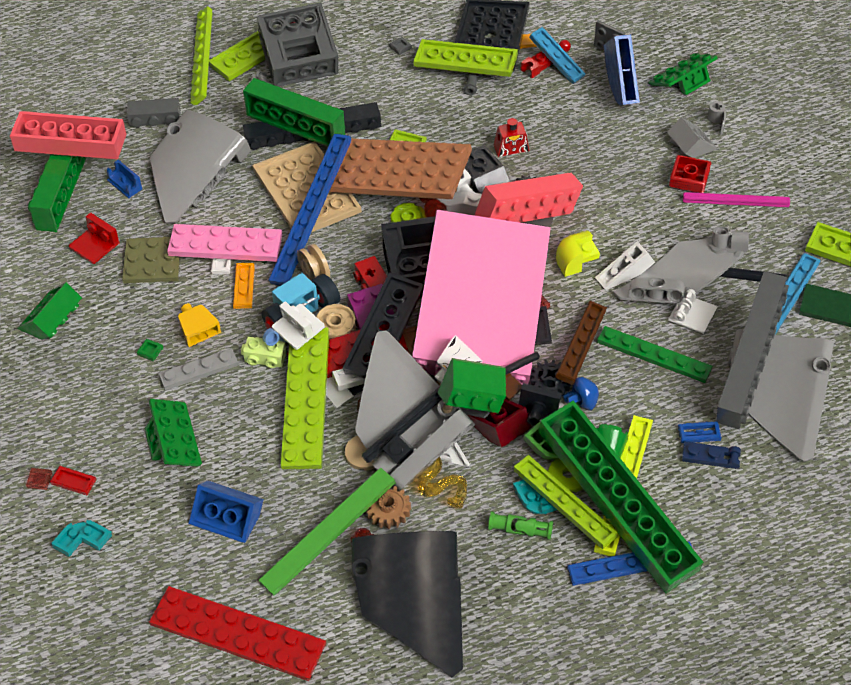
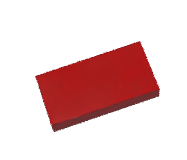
M59 466L50 483L51 485L87 496L97 479L95 476Z

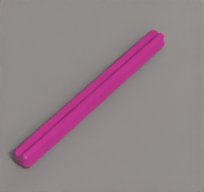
M684 192L683 202L789 207L790 197Z

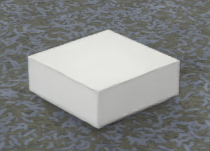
M212 258V274H230L231 259Z

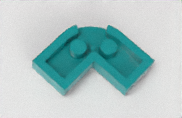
M520 480L513 483V489L522 505L528 511L535 514H547L557 510L526 481Z
M91 520L74 525L70 523L51 544L52 548L70 557L82 542L100 551L111 538L112 533Z

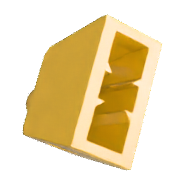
M187 303L181 307L182 313L178 315V319L188 347L221 333L219 321L203 305L192 307L191 304Z

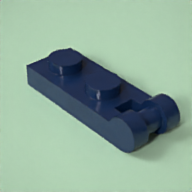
M684 441L682 461L739 469L740 460L738 457L741 456V449L737 446L728 448ZM724 456H730V459H724Z

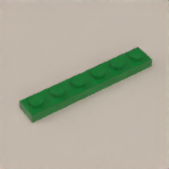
M607 326L603 328L597 339L599 344L706 383L713 368L712 365Z

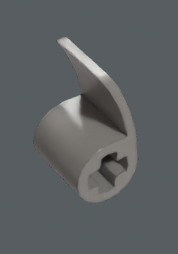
M714 101L709 105L708 120L713 123L722 122L720 135H723L726 109L722 102Z

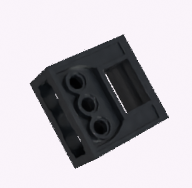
M436 216L381 224L382 248L388 273L425 284ZM397 293L394 295V297L396 299H401L404 297V294Z

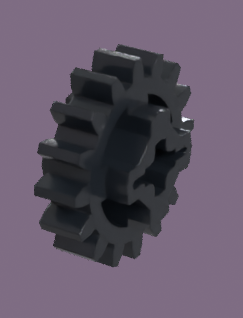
M544 360L543 365L537 363V368H532L530 385L562 393L561 396L565 395V391L569 392L571 384L564 381L561 383V380L555 378L562 362L555 364V360H552L551 363Z

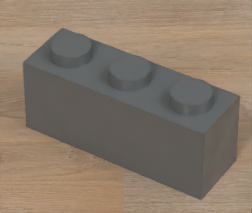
M179 98L128 101L127 118L130 127L175 123L181 114Z

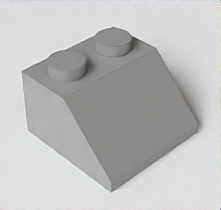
M683 117L667 132L671 136V142L679 146L680 153L686 157L695 158L718 149L699 126Z

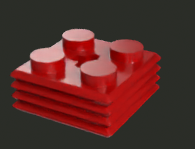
M677 155L670 176L669 186L704 193L711 161Z

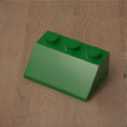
M65 282L51 289L17 329L41 340L50 339L57 333L56 328L68 320L67 315L79 307L78 302L82 297Z
M451 358L438 394L448 406L499 413L506 397V368L504 366Z

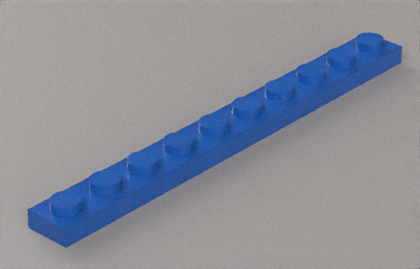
M333 135L269 278L271 284L281 286L291 279L298 264L297 250L305 248L352 141L349 135Z

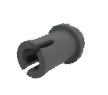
M473 74L468 75L467 83L464 86V91L467 95H474L477 92L476 83L478 79Z

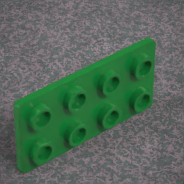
M694 53L687 60L679 61L678 65L667 68L666 72L653 76V79L648 81V84L670 87L678 82L681 93L688 95L711 81L707 65L718 58L716 55Z
M150 399L149 406L152 417L144 429L152 460L156 461L163 458L164 464L201 466L202 461L186 403Z

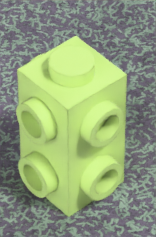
M248 337L246 344H243L241 348V355H244L245 362L250 365H266L269 368H282L287 353L285 342L278 341L275 345L269 346L259 337Z

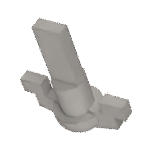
M257 70L251 75V81L253 78L270 83L266 78L270 76V73Z

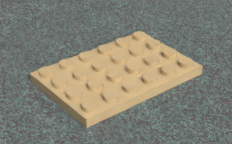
M315 141L252 165L256 176L291 229L324 157V153ZM329 192L312 232L361 213V206L352 193Z

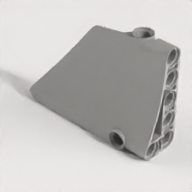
M744 329L736 330L727 365H730V369ZM775 335L774 339L771 340V348L768 356L766 355L763 372L760 373V381L757 390L755 389L754 399L751 407H749L748 415L802 462H806L814 457L834 343L831 340L821 338Z
M379 331L375 336L355 431L366 449L372 446L440 387L388 331ZM441 400L401 435L414 448L413 453L402 464L395 463L385 451H382L373 459V466L376 470L381 467L394 478L396 482L394 486H397L399 491L405 486L410 485L475 425L460 407L452 406V411L445 414L443 411L445 403Z

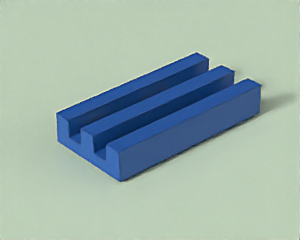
M718 421L678 424L681 443H684V441L693 443L721 441ZM704 428H715V430H706V431H704L703 429H704ZM700 429L691 432H684V430Z

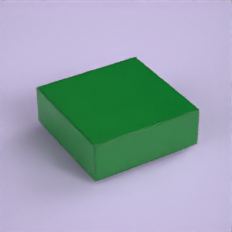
M146 339L136 353L138 356L154 362L162 351L163 345Z

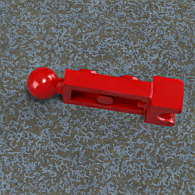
M562 40L559 42V45L565 52L570 50L571 44L569 41ZM541 51L533 57L523 60L520 68L522 72L530 70V78H534L553 63Z

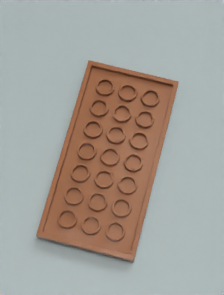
M352 139L329 192L453 199L472 147L471 144Z

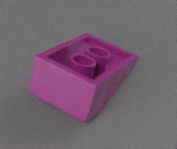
M383 284L347 294L348 307L355 315V323L358 330L362 329ZM393 308L387 310L388 314H395Z

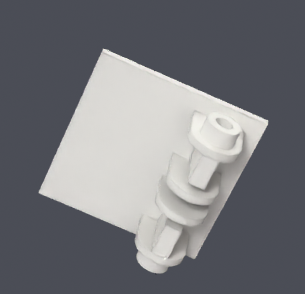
M689 289L685 292L683 300L676 304L668 321L704 334L718 306L696 299V292L693 289Z

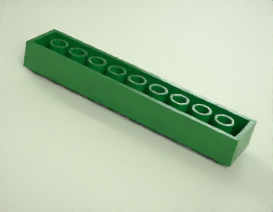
M574 400L540 421L538 432L665 594L700 571L704 563Z

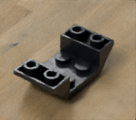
M486 145L472 148L465 169L471 176L475 193L482 194L485 186L510 182L504 166Z

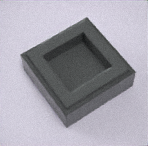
M403 37L389 43V47L398 55L412 49V45Z

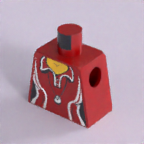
M510 118L507 120V124L498 126L493 144L498 157L530 151L527 134L522 122H518L515 118Z

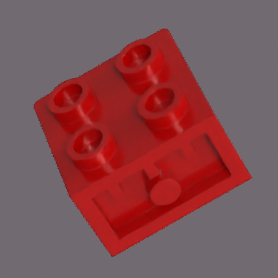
M90 212L85 216L88 230L69 244V249L90 263L95 264L120 244L116 228Z

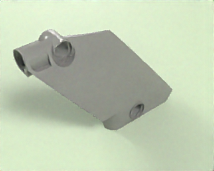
M718 226L713 228L712 237L678 242L652 267L625 286L614 291V295L620 300L680 303L687 290L693 289L696 293L721 276L748 252L749 232L732 231V235H729L728 228Z

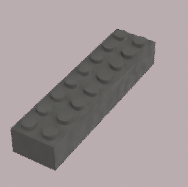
M766 271L763 272L718 404L716 421L720 424L740 430L741 424H745L747 421L748 410L754 399V391L758 388L760 373L763 372L766 355L768 356L771 340L774 339L777 322L780 321L782 307L785 306L789 289V285H786L787 277Z

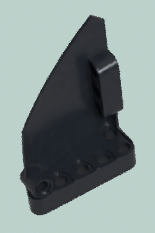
M399 532L353 538L351 574L355 580L362 617L386 631L453 678L463 670L460 576H458L457 532ZM364 567L367 572L360 575L356 572V568Z

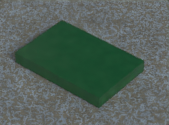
M806 283L799 315L851 327V294Z

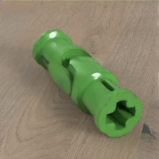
M491 511L488 530L500 529L505 530L506 533L519 535L526 533L529 537L536 535L547 537L548 540H551L553 521L549 523L536 521V518L527 520L523 516L512 514L504 516ZM515 518H518L515 524L516 531H513L512 522Z

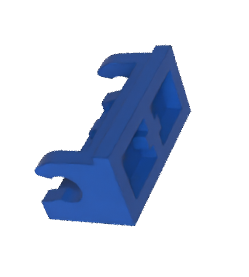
M116 160L114 162V171L109 167L107 168V181L127 198L142 190L140 177L121 161Z

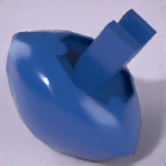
M578 377L575 380L572 391L563 395L565 403H570L574 400L582 408L592 410L598 401L599 391L594 382Z

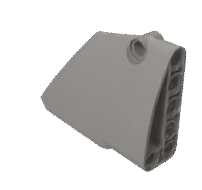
M186 110L175 123L168 125L166 136L150 157L165 224L177 223L191 205L197 207L199 202L205 200L226 173L225 167L232 159L242 163L251 152L244 136L210 117L191 110Z

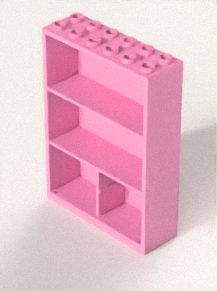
M437 210L412 356L428 374L435 376L442 369L437 364V360L455 335L486 364L505 367L534 353L551 227ZM532 363L510 374L521 384H528Z

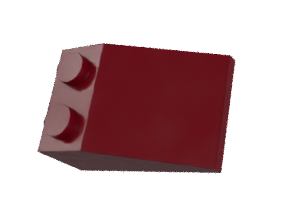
M506 398L499 413L490 412L485 418L467 415L475 423L474 428L489 442L501 448L508 445L518 436L523 435L525 431L532 427L527 422L528 413L526 407L508 401Z

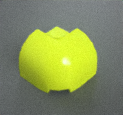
M585 230L569 235L562 239L557 247L556 261L565 277L582 272V263L600 257V253L592 241L593 235L590 231Z

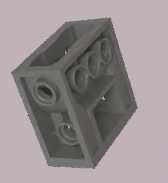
M322 3L257 16L258 35L273 85L280 87L338 74L339 56ZM306 18H312L310 21H305ZM275 24L281 25L280 27L273 28Z

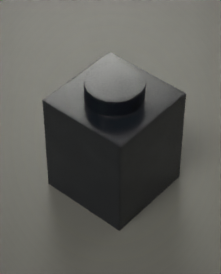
M397 434L382 449L395 463L402 464L413 453L414 448L401 435Z

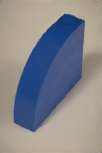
M631 34L614 36L603 45L608 80L614 98L619 105L640 103Z

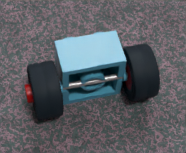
M301 273L272 291L273 304L265 308L261 315L267 329H269L283 317L280 305L285 301L290 306L294 305L295 307L298 304H302L313 313L319 309L318 305L324 308L328 305L339 303L341 299L340 293L335 283L326 274H320L310 280Z

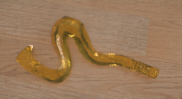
M439 457L433 462L431 467L418 476L419 494L424 497H434L449 485L455 484L458 487L456 495L448 498L447 503L455 508H463L467 497V480L465 477L452 474L444 477L437 483H431V480L442 469V460Z

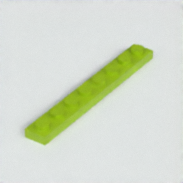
M208 6L197 14L193 76L191 81L192 89L190 93V103L193 105H198L207 96L212 9Z

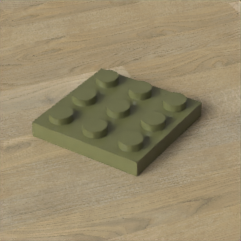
M171 237L126 239L123 284L179 281L180 257L168 256Z

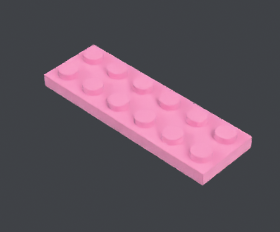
M174 224L168 247V256L277 262L282 230Z

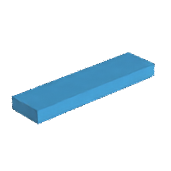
M543 27L530 34L529 38L569 82L574 84L585 76L586 73Z

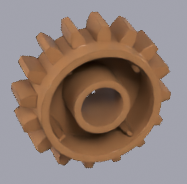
M397 486L393 490L389 489L366 510L367 518L372 519L373 525L379 524V528L383 526L388 529L392 526L398 528L399 523H405L406 517H410L411 502H409V495H405L404 490L398 492Z

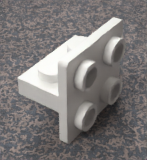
M286 301L280 305L283 317L272 325V328L295 350H298L325 328L324 323L302 304H298L295 307L294 305L290 306Z

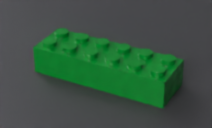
M253 78L243 90L246 115L248 117L325 146H329L334 134L345 135L343 110Z
M50 154L48 162L45 163L44 172L39 177V184L34 189V196L28 203V210L31 212L32 223L35 225L36 230L58 231L87 157Z

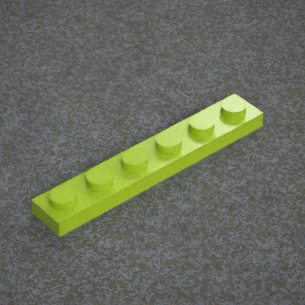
M530 455L514 466L515 473L601 549H604L618 537L616 530Z

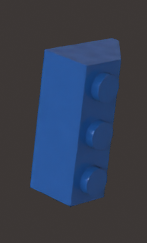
M206 481L198 484L189 524L245 543L260 516L264 499Z

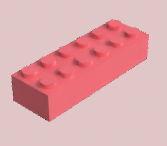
M20 111L10 138L14 151L118 159L127 134L123 119Z
M572 173L485 186L474 215L519 223L567 215L574 210L583 185Z

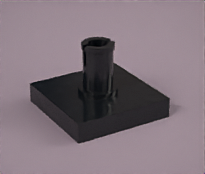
M523 383L518 404L526 407L528 413L527 422L535 426L540 420L559 410L562 393Z

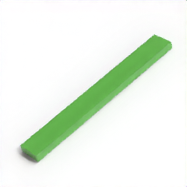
M380 467L259 579L260 584L273 596L276 595L396 483L395 479Z

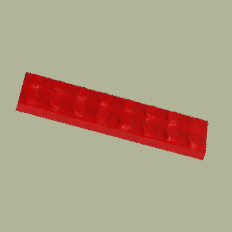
M168 586L149 621L151 626L306 681L310 680L326 646V640L170 586Z

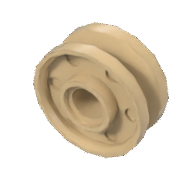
M316 244L308 245L307 250L304 248L297 250L298 262L306 277L310 280L320 274H326L330 277V269L326 258Z
M342 304L328 305L321 309L316 316L324 323L325 327L329 328V340L356 331V319L353 311Z

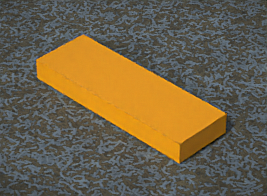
M236 263L234 309L252 308L254 263Z

